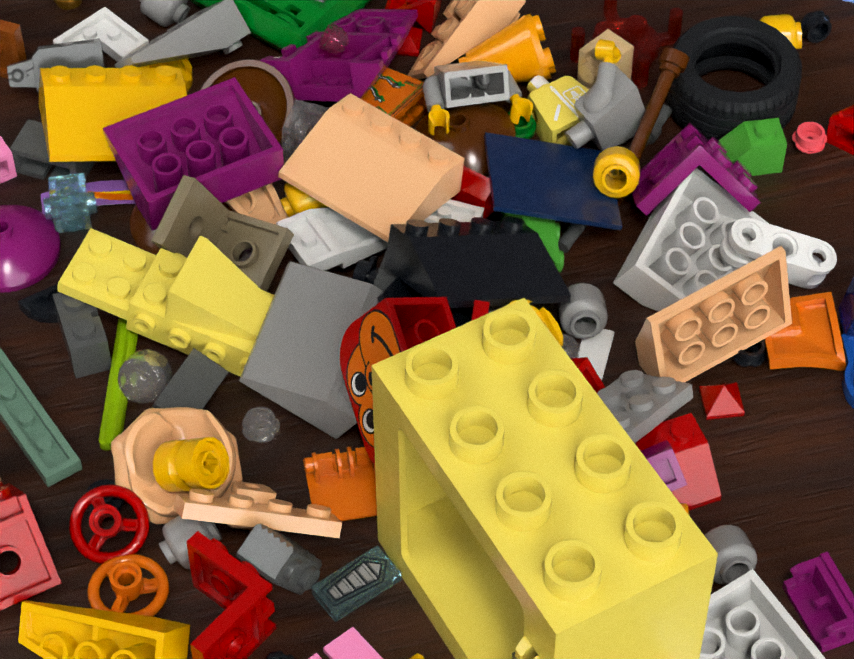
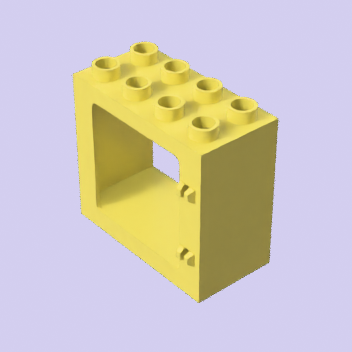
M525 298L371 365L378 541L455 659H512L513 652H515L516 659L700 658L718 553Z

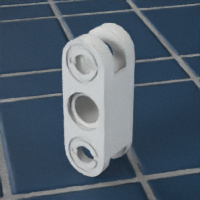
M752 218L738 219L732 225L728 234L722 239L719 246L722 258L727 264L736 268H740L782 246L786 251L788 283L807 289L818 287L837 262L835 250L829 243ZM813 253L821 254L824 262L819 257L813 255Z

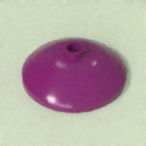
M0 205V293L18 291L39 282L51 272L59 259L61 241L58 229L47 215L34 208L22 205Z

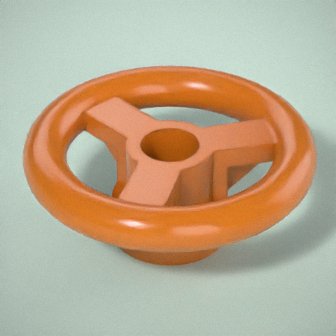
M138 554L119 556L107 560L93 573L88 584V601L92 609L124 613L129 602L137 599L140 594L156 592L154 599L149 605L139 611L128 613L153 617L162 609L168 598L169 581L164 569L153 559ZM141 568L149 571L154 578H143ZM106 576L109 578L111 588L116 595L111 609L104 605L100 597V587Z

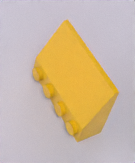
M96 65L88 66L87 68H68L65 66L40 68L39 109L49 162L116 161L103 133V128L187 96L181 68H174L168 65H162L157 68H139L132 65L122 68H103Z

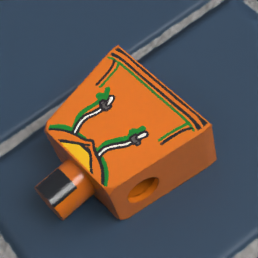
M386 68L375 84L360 98L409 127L428 112L423 93L424 82L390 68Z

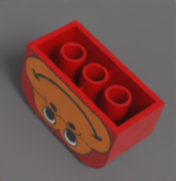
M447 297L385 298L351 323L345 331L340 347L341 371L365 450L374 465L371 365L456 328Z

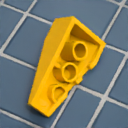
M26 600L22 601L18 643L43 659H187L190 624L152 616Z

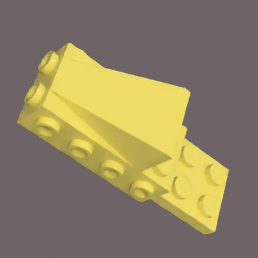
M90 228L60 278L57 291L127 320V330L187 355L195 348L228 372L240 377L274 297V294L260 289L212 242L203 236H199L188 258L180 253H172L163 248H160L157 255L92 228Z

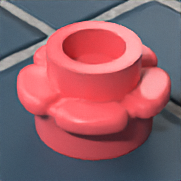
M804 122L793 133L792 141L799 151L813 154L821 152L825 148L827 136L825 129L820 124Z

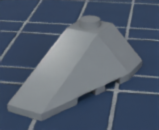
M222 0L174 25L166 33L154 38L149 44L129 54L114 64L116 68L128 65L142 67L210 55L220 50H223L226 55L241 47L243 44L240 39L250 34L251 31L233 0Z

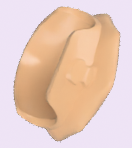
M191 407L149 408L144 410L111 442L115 485L126 487L141 498L147 508L151 523L156 525L166 524L179 516L174 510L176 492H168L162 489L156 482L153 473L155 451L166 441L214 437L221 441L227 450L230 468L226 480L220 487L207 490L213 492L215 498L229 499V495L234 494L231 491L232 482H242L243 477L237 440L210 411ZM182 491L177 493L189 494L190 491Z

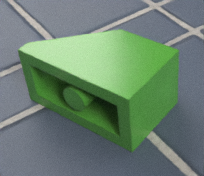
M779 118L745 121L718 140L728 151L726 155L733 164L739 160L751 172L752 176L782 173L787 141Z

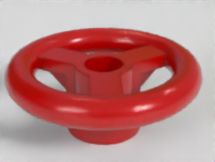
M102 485L93 488L77 501L71 512L69 521L70 536L74 546L84 557L99 564H103L111 558L136 554L143 546L149 532L147 508L141 498L126 487ZM112 496L125 500L134 509L137 519L123 518L114 506L106 504L103 497ZM92 504L94 509L89 516V526L95 534L87 543L82 534L81 522L84 512ZM107 517H113L114 525L112 528L103 529V520ZM120 531L136 532L132 541L123 549L115 552L100 551L106 540L116 536Z

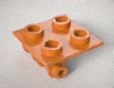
M346 447L347 452L340 453L338 448L335 449V454H332V452L321 454L312 452L311 457L303 459L311 504L329 507L331 513L340 521L377 516L375 465L368 457L365 447L355 448V451H352L351 447Z

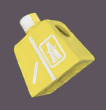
M535 76L528 83L527 90L530 92L528 100L533 103L531 115L536 122L537 135L543 142L572 146L565 132L580 122L574 104L589 89L571 76H563L551 83L543 76Z

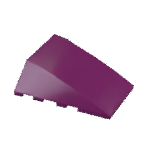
M358 9L329 24V32L315 31L306 36L308 43L296 48L295 44H290L281 49V57L267 56L260 61L275 67L284 75L290 83L297 100L339 102L350 93L361 98L389 66L408 36L418 17L417 10Z

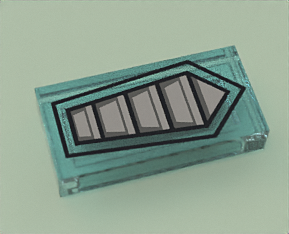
M377 545L311 586V591L319 604L337 622L400 582L402 575L400 570Z

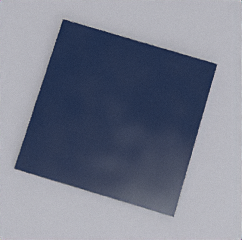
M485 132L484 142L493 211L615 230L622 229L617 198L607 197L600 193L594 184V163L602 151L581 147L576 150L573 146Z

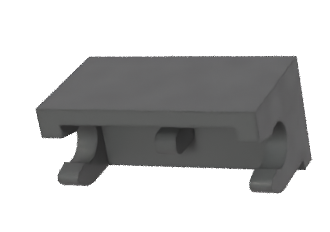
M193 348L151 408L191 407L203 409L227 376L228 371Z

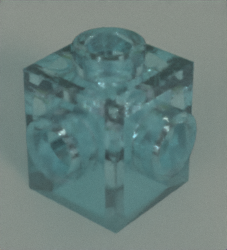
M84 172L48 177L50 197L43 198L46 220L53 219L55 231L63 233L92 228L91 214L97 213L95 192H88Z

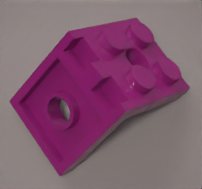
M691 123L640 170L639 184L632 192L636 206L647 216L700 165L749 212L761 202L755 192L758 186L750 178L752 176L751 172L739 160L733 164L726 155L728 151L715 137L712 136L708 140Z

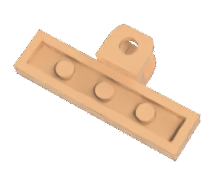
M233 481L231 491L234 494H230L229 499L215 498L213 492L202 489H190L189 494L176 492L174 510L183 519L227 524L230 528L252 530L255 525L263 524L278 531L340 538L342 522L331 513L329 507L308 504L307 509L292 508V503L276 499L277 493L266 485Z

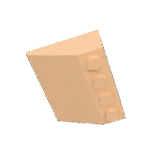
M350 93L324 113L280 169L278 177L388 242L391 224H406V221L409 219L424 221L460 192L465 158Z
M779 246L646 318L635 341L639 365L645 373L656 377H672L675 381L686 382L738 354V351L745 350L791 325L792 316L785 249Z

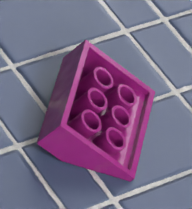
M235 77L103 128L105 138L133 199L152 231L158 228L183 175L196 178L221 203L281 180L278 176L280 169L284 165L283 148Z

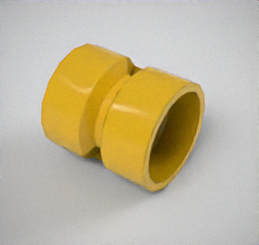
M214 437L166 441L158 447L153 458V473L156 482L162 489L168 492L190 491V489H216L224 483L230 468L229 456L225 446Z

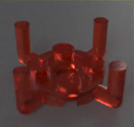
M604 0L603 14L606 21L596 24L592 40L609 29L633 45L631 77L638 88H645L648 84L649 69L652 67V62L658 58L659 47L674 44L681 36L683 11L680 8H672L669 13L668 31L657 33L647 24V20L643 16L633 15L629 18H620L617 12L618 0ZM579 26L574 27L571 31L570 59L576 63L579 60V49L585 43V29Z

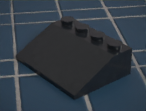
M506 216L503 217L502 221H491L486 218L474 217L471 219V222H459L450 218L439 219V223H427L422 220L409 219L406 221V224H391L384 267L423 297H447L450 309L473 307L474 300L490 302L489 306H506L513 300H520L522 298L532 301L530 304L570 302L571 294L539 234L526 226L523 219Z

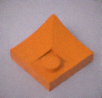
M832 292L790 298L792 324L763 339L765 341L770 370L813 367L845 371L846 360Z

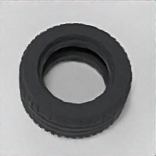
M715 17L691 27L674 43L672 48L682 51L689 56L690 60L685 72L680 73L678 78H674L666 96L667 105L672 109L673 117L684 128L691 123L708 140L712 136L720 140L745 121L779 118L781 127L784 129L792 119L798 101L802 77V62L793 44L776 28L748 17ZM713 71H740L760 79L766 86L758 90L746 92L727 91L706 83L701 76Z

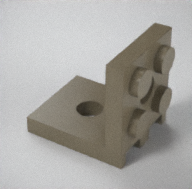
M183 175L151 241L158 248H163L172 253H180L188 258L199 236H203L212 242L260 289L267 292L294 234L288 228L228 210L196 178ZM252 248L251 256L246 261L239 262V256L242 251Z

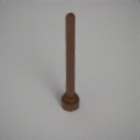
M665 47L658 60L661 74L629 148L639 161L674 78H678L680 73L685 72L690 60L689 56L680 50ZM624 197L617 198L618 207L622 204Z

